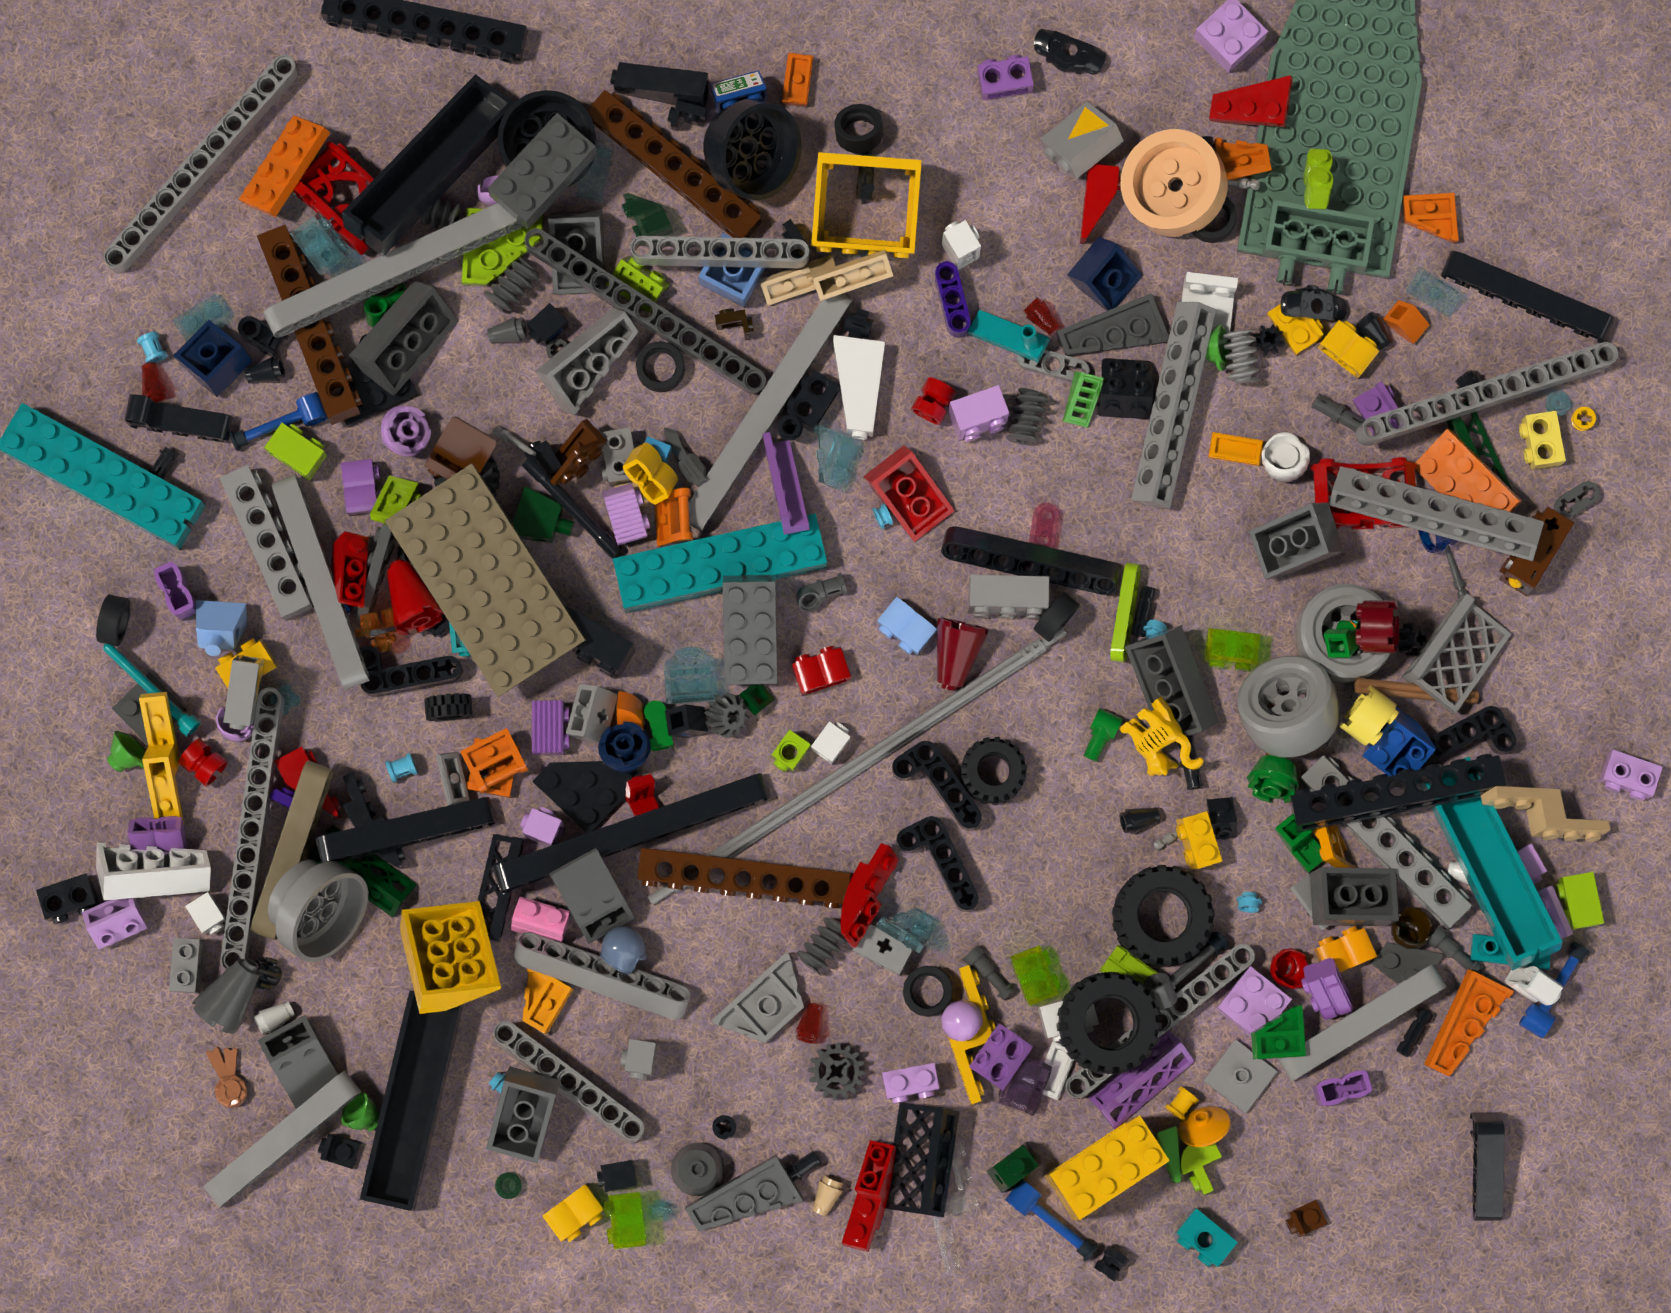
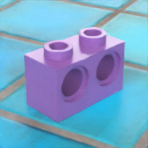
M1012 55L1003 61L988 59L978 65L977 74L982 101L1033 91L1034 85L1028 56ZM1014 70H1019L1024 76L1016 79L1010 73ZM994 74L999 80L995 83H990L985 77Z
M998 1024L969 1067L993 1085L1004 1090L1033 1046L1011 1030Z

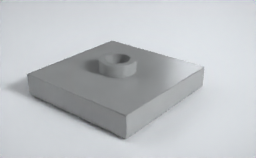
M1234 1039L1203 1082L1242 1112L1247 1113L1277 1071L1262 1059H1253L1252 1051Z

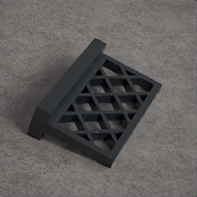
M899 1104L893 1143L896 1147L895 1160L885 1209L944 1218L960 1111L939 1107ZM908 1110H912L917 1118L910 1125L906 1121ZM931 1113H934L933 1126L929 1128L925 1119ZM921 1125L925 1134L917 1140L913 1131ZM908 1136L912 1146L905 1152L902 1145L903 1140ZM929 1139V1153L925 1155L921 1146ZM916 1151L921 1160L913 1167L909 1157ZM904 1163L909 1172L900 1178L898 1174L899 1167ZM925 1166V1179L921 1181L917 1172ZM913 1178L917 1187L909 1193L904 1184ZM900 1189L904 1199L898 1205H894L895 1193ZM921 1192V1206L917 1208L913 1199Z

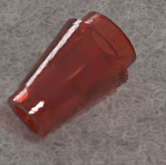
M1038 297L1023 310L1027 315L1025 318L1048 335L1060 326L1044 300L1041 301Z
M151 362L142 365V396L149 397L154 402L164 400L168 390L157 368V364Z
M808 1003L795 1030L797 1033L796 1039L805 1043L816 1044L817 1039L821 1038L823 1007L821 1005Z

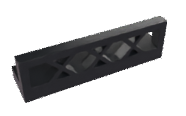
M493 834L477 901H480L481 908L483 907L486 912L483 914L484 918L488 916L492 921L488 935L489 940L500 943L513 890L501 893L499 890L498 892L496 889L499 887L498 884L494 885L489 877L490 870L506 860L509 861L520 857L524 840L512 836L511 838ZM497 841L511 843L508 856L500 860L495 852ZM495 856L498 862L492 865ZM489 881L492 887L486 891L487 883ZM494 890L498 896L496 907L488 911L483 903L484 896Z

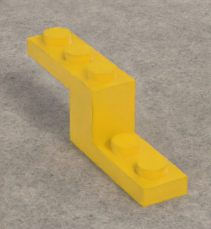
M167 692L141 694L139 702L148 742V748L142 760L154 819L165 816H178L183 820L175 779L180 766L178 764L180 757Z
M967 965L959 968L958 971L968 1000L974 1002L981 1009L983 1025L970 1040L956 1041L949 1037L948 1039L970 1105L982 1101L980 1096L984 1095L980 1080H974L973 1070L969 1067L973 1062L971 1054L966 1056L965 1051L984 1045L996 1027L993 1019H987L985 1010H988L989 1007L985 995L979 996L976 985H979L980 981L976 969L971 970L970 966Z

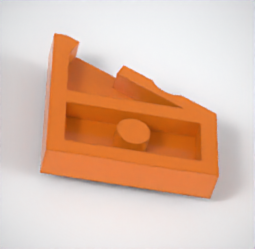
M1214 138L1216 153L1224 163L1228 180L1272 170L1267 144H1249L1246 141L1239 140L1232 144L1223 142L1222 138Z
M1455 193L1405 195L1402 197L1405 224L1451 243L1459 241Z

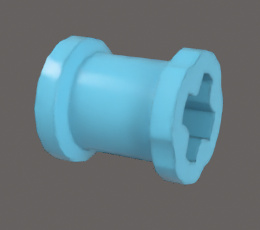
M156 331L146 333L136 340L144 350L147 357L145 359L147 365L154 364L168 357L167 352L163 351L158 340L159 333Z
M411 753L392 762L389 760L385 761L393 783L397 782V779L418 774Z

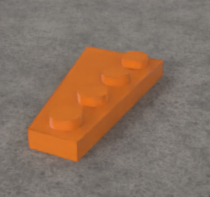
M1468 969L1424 1065L1450 1077L1469 1052L1471 1043L1475 1038H1479L1485 1031L1483 1029L1491 1017L1495 1018L1501 1010L1499 1008L1506 998L1509 999L1514 991Z

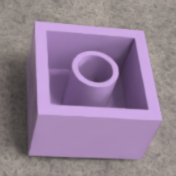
M1227 0L1196 29L1193 38L1229 73L1265 40L1268 31L1238 0Z
M999 385L951 401L949 404L948 413L959 441L965 439L966 442L974 441L980 438V433L988 430L990 434L997 433L1003 430V425L1008 422L1009 411Z
M1250 966L1215 1009L1251 1037L1253 1031L1279 1016L1292 999Z

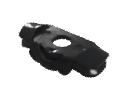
M1040 29L1035 36V52L1045 56L1046 62L1052 63L1062 72L1081 74L1083 71L1094 75L1100 72L1105 63L1106 54L1103 51L1081 40L1046 29ZM1068 43L1074 44L1077 47V53L1071 56L1067 55L1063 51V46Z
M1307 285L1304 288L1295 289V291L1285 292L1281 297V312L1288 317L1338 321L1343 320L1347 313V305L1343 298L1322 290L1316 285ZM1313 299H1317L1321 304V310L1317 314L1311 309Z

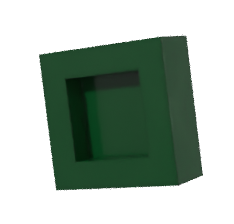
M752 684L738 695L744 699L743 703L749 707L748 709L754 716L775 700L763 684Z

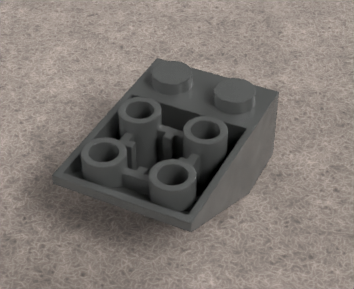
M596 848L549 873L588 944L606 935L610 930L635 919Z
M304 1015L258 1040L269 1064L296 1109L339 1075L309 1016Z

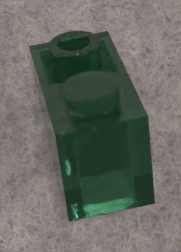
M630 193L623 195L625 203L621 204L627 219L632 216L634 218L635 226L632 227L635 237L668 236L673 234L672 226L661 204Z

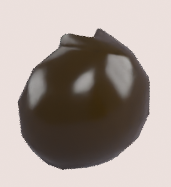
M1406 907L1398 913L1399 921L1391 924V935L1394 941L1405 949H1419L1430 938L1429 933L1432 921L1419 908Z

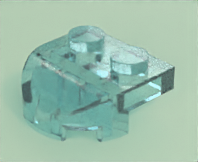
M685 647L676 650L675 655L666 660L664 664L666 704L715 700V695H718L716 665L712 656L709 657L700 648Z

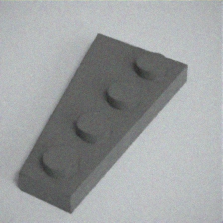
M1152 293L1056 331L1064 354L1067 356L1165 343L1169 339Z
M386 523L382 524V528H377L374 542H377L375 552L370 553L367 561V567H370L368 577H366L364 607L355 606L353 611V617H356L354 624L363 627L369 625L380 592L376 589L377 584L381 585L385 577L387 566L383 565L384 560L389 559L395 546L394 541L391 540L393 533Z
M775 1154L688 1204L685 1210L697 1230L701 1231L742 1217H751L756 1215V1213L770 1209L771 1211L779 1209L791 1203H800L804 1201V1198L778 1155Z

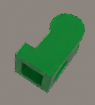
M1340 620L1336 629H1327L1324 633L1328 658H1350L1359 647L1356 644V630L1361 629L1360 620Z
M658 700L649 702L644 708V715L650 723L653 737L650 739V752L674 748L672 736L668 735L665 715L667 709Z

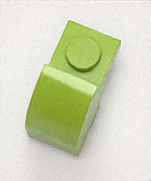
M1216 1143L1206 1147L1186 1145L1180 1154L1181 1175L1191 1172L1193 1175L1189 1178L1195 1192L1200 1191L1202 1195L1214 1191L1203 1166L1222 1157Z

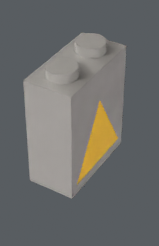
M1085 102L1040 138L1045 148L1042 151L1050 162L1056 161L1059 168L1065 174L1069 172L1075 178L1080 177L1124 141L1116 123L1089 102Z
M238 655L232 660L223 723H229L230 728L245 730V727H250L254 723L264 666V659Z

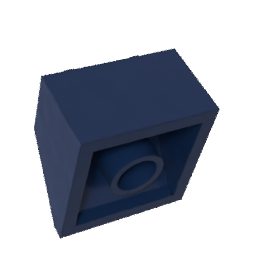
M1098 237L1067 274L1078 289L1106 311L1118 307L1143 276L1118 244L1102 237Z
M210 320L173 355L204 388L216 397L252 363V359L243 346Z

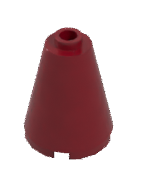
M938 618L937 682L942 683L941 688L956 691L957 687H963L986 640L989 629L978 625L974 627L973 625L966 624V622L953 619Z

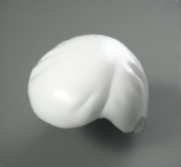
M1281 432L1275 434L1267 441L1262 450V463L1265 471L1271 478L1279 482L1296 480L1308 468L1310 461L1309 448L1301 443L1297 436L1292 433Z

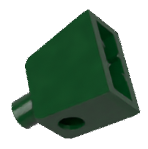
M524 487L512 525L521 539L553 543L556 532L571 536L574 521L561 518L564 510L561 504L530 488Z
M1025 1142L986 1172L1002 1193L1039 1167L1042 1162L1029 1144Z

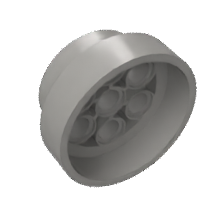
M306 860L296 864L278 881L268 903V916L271 923L276 926L278 941L290 952L307 962H317L330 957L340 950L358 929L367 908L368 888L361 876L340 862L327 861L320 863L315 860Z

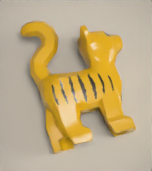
M1162 696L1151 704L1154 708L1153 711L1144 708L1137 714L1140 720H1146L1149 723L1150 727L1148 729L1135 717L1119 728L1122 733H1128L1132 737L1136 750L1146 760L1147 774L1149 776H1160L1162 774L1166 776L1170 769L1179 767L1176 762L1162 752L1165 746L1173 742L1181 744L1179 756L1186 768L1196 770L1203 765L1204 760L1202 757L1195 760L1190 759L1191 744L1182 733L1181 726L1175 720L1171 708Z

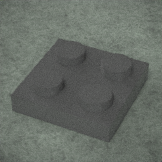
M150 672L146 675L160 691L167 692L168 698L182 712L187 710ZM137 683L112 709L148 745L139 702L140 695L148 693Z

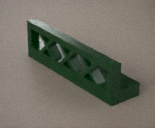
M1477 412L1470 413L1472 420L1469 426L1464 424L1461 417L1446 421L1449 429L1479 458L1483 455L1492 459L1494 464L1492 471L1494 472L1496 469L1498 477L1512 490ZM1474 422L1478 430L1472 428ZM1470 432L1481 436L1483 443L1480 450L1475 448L1469 435ZM1484 446H1486L1488 453L1483 451Z
M331 825L330 828L323 835L338 832L340 830L335 826ZM315 842L308 858L321 863ZM375 854L363 856V861L351 859L340 862L364 879L368 888V901L392 918L398 913L404 900L417 886L416 883ZM371 868L380 869L383 871L384 876H377L371 871ZM392 883H400L406 888L405 891L401 893L393 887Z

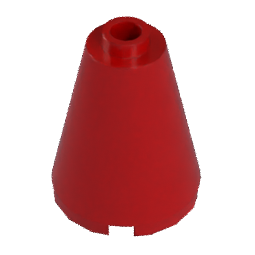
M402 559L391 563L390 568L387 570L396 631L401 635H410L408 630L416 629L419 633L438 624L442 620L441 614L444 613L412 563Z

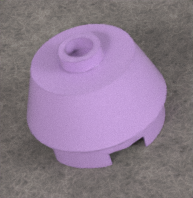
M397 406L389 410L383 418L380 430V437L384 446L401 456H413L420 453L426 447L431 436V429H429L425 414L412 406Z

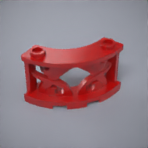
M328 141L326 143L327 148L311 162L294 188L293 193L318 215L321 213L328 221L331 220L328 225L351 249L362 256L369 249L365 243V238L361 241L346 230L343 225L342 212L349 204L338 205L333 209L329 207L334 197L333 187L330 182H356L360 194L374 179L349 156V151L341 143L335 145ZM335 159H337L339 161V165L336 167H332L331 163ZM346 166L350 168L353 172H346ZM328 167L329 174L325 175L323 171ZM325 184L328 189V193L326 196L321 197L318 195L319 191L324 190L322 185Z
M1405 457L1392 458L1391 462L1373 464L1335 462V459L1325 458L1320 459L1318 464L1310 465V471L1314 472L1315 503L1329 504L1332 492L1328 490V484L1333 489L1335 482L1328 481L1327 473L1333 474L1337 478L1340 466L1367 474L1383 473L1381 477L1390 479V475L1393 473L1404 472L1405 483L1416 487L1415 469H1417V465L1407 461ZM1329 506L1337 529L1343 526L1351 527V530L1373 529V524L1379 525V527L1386 525L1389 529L1406 527L1352 511L1350 514H1346L1341 508Z

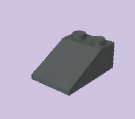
M602 210L552 212L548 218L549 235L605 270ZM555 250L551 254V258L555 262H561L566 257L565 253L561 250ZM577 264L572 269L573 273L577 276H583L587 273V268L582 264ZM552 268L554 294L591 293ZM597 279L594 283L595 287L599 290H605V279Z

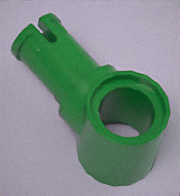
M403 283L386 296H371L365 301L364 309L369 326L373 328L405 292L407 287L405 288Z
M1099 708L1090 726L1092 737L1083 756L1097 762L1106 743L1110 739H1114L1123 718Z

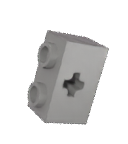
M579 684L566 734L588 743L599 744L603 732L610 727L618 694L598 686Z
M874 921L873 924L869 925L857 947L853 949V953L900 975L914 948L910 944L911 939L900 933L893 936L886 932L888 929L886 926ZM885 940H888L889 947L892 948L891 952L886 950L884 954L880 953V947L877 943H883Z
M173 938L169 991L174 993L200 994L204 941L200 939Z

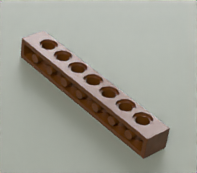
M604 90L587 109L593 124L732 238H749L762 223L761 212L751 203L745 204L740 200V196L727 192L719 186L711 171L707 173L701 168L702 164L692 155L687 157L681 152L683 149L677 142L672 139L670 141L662 136L663 132L656 125L651 124L649 126L642 120L644 117L634 108L630 110L623 105L624 100L615 92L610 94ZM614 114L623 116L622 121L618 123L612 122L610 118ZM633 130L643 132V135L637 139L629 136ZM655 145L662 148V151L656 155L649 152V149ZM673 161H678L682 164L678 170H671L668 166ZM692 177H698L702 181L698 186L688 184L689 179ZM712 193H717L721 196V199L717 202H710L707 197ZM731 209H737L741 214L737 218H730L727 212Z
M282 225L257 235L282 301L316 286L312 276H306L304 269L309 267L303 253L299 255L295 247L299 246V242L294 231L289 232L286 225ZM290 252L287 259H279L281 253ZM291 275H299L295 282L287 281ZM322 318L311 328L303 327L294 331L330 423L334 425L361 414L358 406L362 402L357 390H351L349 383L353 379L348 367L343 368L340 362L341 359H344L339 344L334 345L331 337L335 336L330 321L325 323ZM317 343H326L324 349L319 351L314 350V347ZM326 366H335L331 373H323V369ZM336 388L344 389L340 396H332V392Z
M640 847L636 879L642 880L641 885L657 887L658 882L668 883V888L683 890L684 885L694 886L695 892L710 893V888L720 889L721 895L736 896V891L746 892V898L762 899L763 894L773 896L772 901L788 902V898L799 899L798 904L814 906V901L825 902L824 907L840 909V904H843L849 885L850 873ZM664 861L669 862L672 866L671 874L666 877L660 876L657 872L658 865ZM688 865H695L698 869V875L693 880H688L684 877L683 871ZM714 868H721L724 872V878L719 883H714L710 879V872ZM741 871H747L750 875V881L745 886H739L736 882V876ZM767 874H772L776 878V885L772 889H765L762 885V879ZM794 877H798L802 881V888L798 892H791L788 888V882ZM820 880H824L828 884V891L824 895H817L814 891L815 884Z

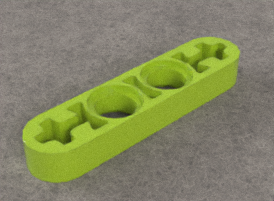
M1127 562L1124 567L1110 652L1111 661L1126 662L1128 656L1125 646L1130 644L1141 577L1140 564Z

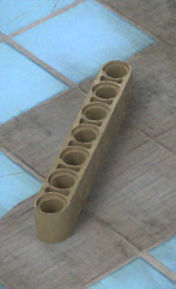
M309 760L303 767L251 923L250 932L275 941L278 939L276 926L271 923L268 916L269 899L281 877L290 868L305 861L333 777L332 768Z

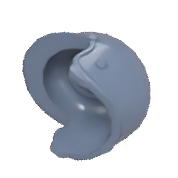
M616 927L610 930L602 941L600 957L608 965L622 973L631 974L636 968L638 960H646L648 957L643 937L631 927Z

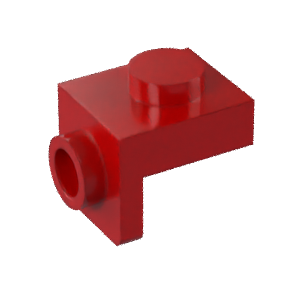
M651 773L644 776H635L626 782L625 799L634 816L659 808L654 798L655 781Z

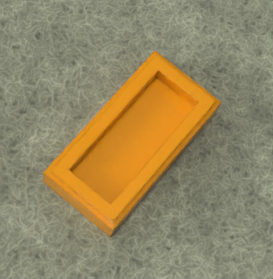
M1212 432L1208 458L1259 466L1263 440Z

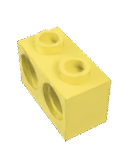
M1557 411L1526 415L1522 419V423L1519 424L1520 437L1525 439L1527 446L1524 449L1525 463H1530L1531 470L1562 465L1566 459ZM1534 423H1539L1544 427L1543 434H1538L1533 430ZM1538 448L1546 449L1549 453V458H1541L1537 452Z

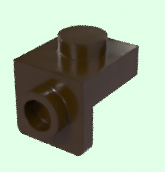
M733 308L721 310L719 314L715 315L717 330L742 326L745 340L750 339L749 332H753L754 328L752 317H746L745 309L734 311Z

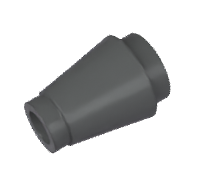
M513 317L487 329L491 344L521 342L523 338H527V329L523 318L517 319Z

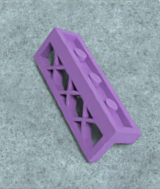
M770 432L762 433L783 533L785 535L809 530L790 440L772 443Z
M1169 1030L1159 1037L1157 1046H1154L1151 1050L1152 1054L1148 1059H1144L1141 1065L1126 1072L1116 1073L1088 1097L1114 1129L1120 1126L1195 1062L1182 1042ZM1182 1053L1184 1059L1177 1065H1172L1173 1059ZM1158 1072H1162L1161 1078L1157 1082H1152L1153 1076ZM1138 1089H1142L1141 1095L1137 1099H1132L1133 1093ZM1122 1106L1121 1112L1112 1118L1110 1113L1116 1107Z

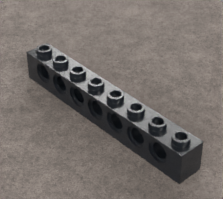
M324 0L321 9L323 20L326 21V24L333 27H341V24L348 25L357 32H366V29L376 31V34L381 37L389 38L391 34L401 36V40L414 43L415 40L425 41L427 46L439 48L440 45L449 46L450 50L458 53H464L465 50L474 51L476 56L482 58H489L490 55L498 56L501 61L506 63L522 60L528 34L526 25L405 0ZM349 6L356 8L352 14L344 13V10ZM374 11L381 13L380 17L375 20L368 18L370 13ZM397 17L406 18L405 22L400 25L393 23ZM422 22L430 23L429 28L426 30L418 29V25ZM446 27L455 28L454 33L451 35H445L442 32ZM471 32H478L480 34L476 40H469L467 36ZM496 37L505 39L501 45H494L492 41Z
M1483 754L1478 756L1476 760L1471 761L1457 759L1452 761L1450 765L1440 766V764H1432L1419 771L1406 769L1400 771L1399 775L1389 777L1387 774H1380L1374 776L1373 780L1363 782L1361 779L1348 781L1347 785L1336 787L1335 784H1329L1321 787V790L1312 792L1309 789L1299 790L1295 792V795H1291L1290 801L1296 831L1299 833L1479 798L1495 786L1506 787L1500 756ZM1472 772H1478L1482 775V779L1474 781L1468 775ZM1446 777H1451L1455 779L1456 784L1447 786L1442 780ZM1420 782H1425L1429 784L1430 789L1421 791L1416 785ZM1394 787H1399L1403 789L1404 794L1395 796L1390 790ZM1373 792L1377 794L1378 799L1368 801L1364 795ZM1347 797L1352 800V804L1342 806L1338 800ZM1317 802H1321L1326 805V809L1316 811L1312 806Z

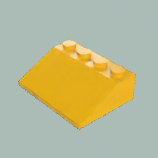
M480 901L402 910L400 933L419 1014L447 1011L501 989Z

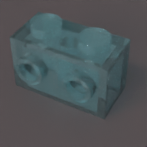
M317 213L292 231L290 235L318 273L322 275L349 254L346 251L348 246L341 237L337 238L332 232L333 226L331 222Z

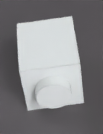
M829 721L812 744L811 750L830 764H833L850 741V736L847 734L849 730L838 722L834 725Z
M209 892L185 906L201 933L214 935L224 928L223 923L226 922V917Z

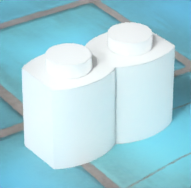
M1525 965L1516 970H1511L1505 980L1507 985L1530 1001H1539L1544 1005H1552L1557 1002L1563 989L1559 982L1535 966L1528 967Z

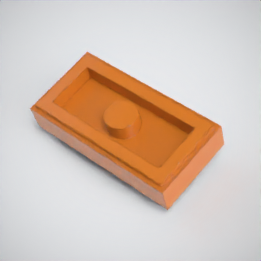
M788 53L782 104L807 107L813 65L812 55Z

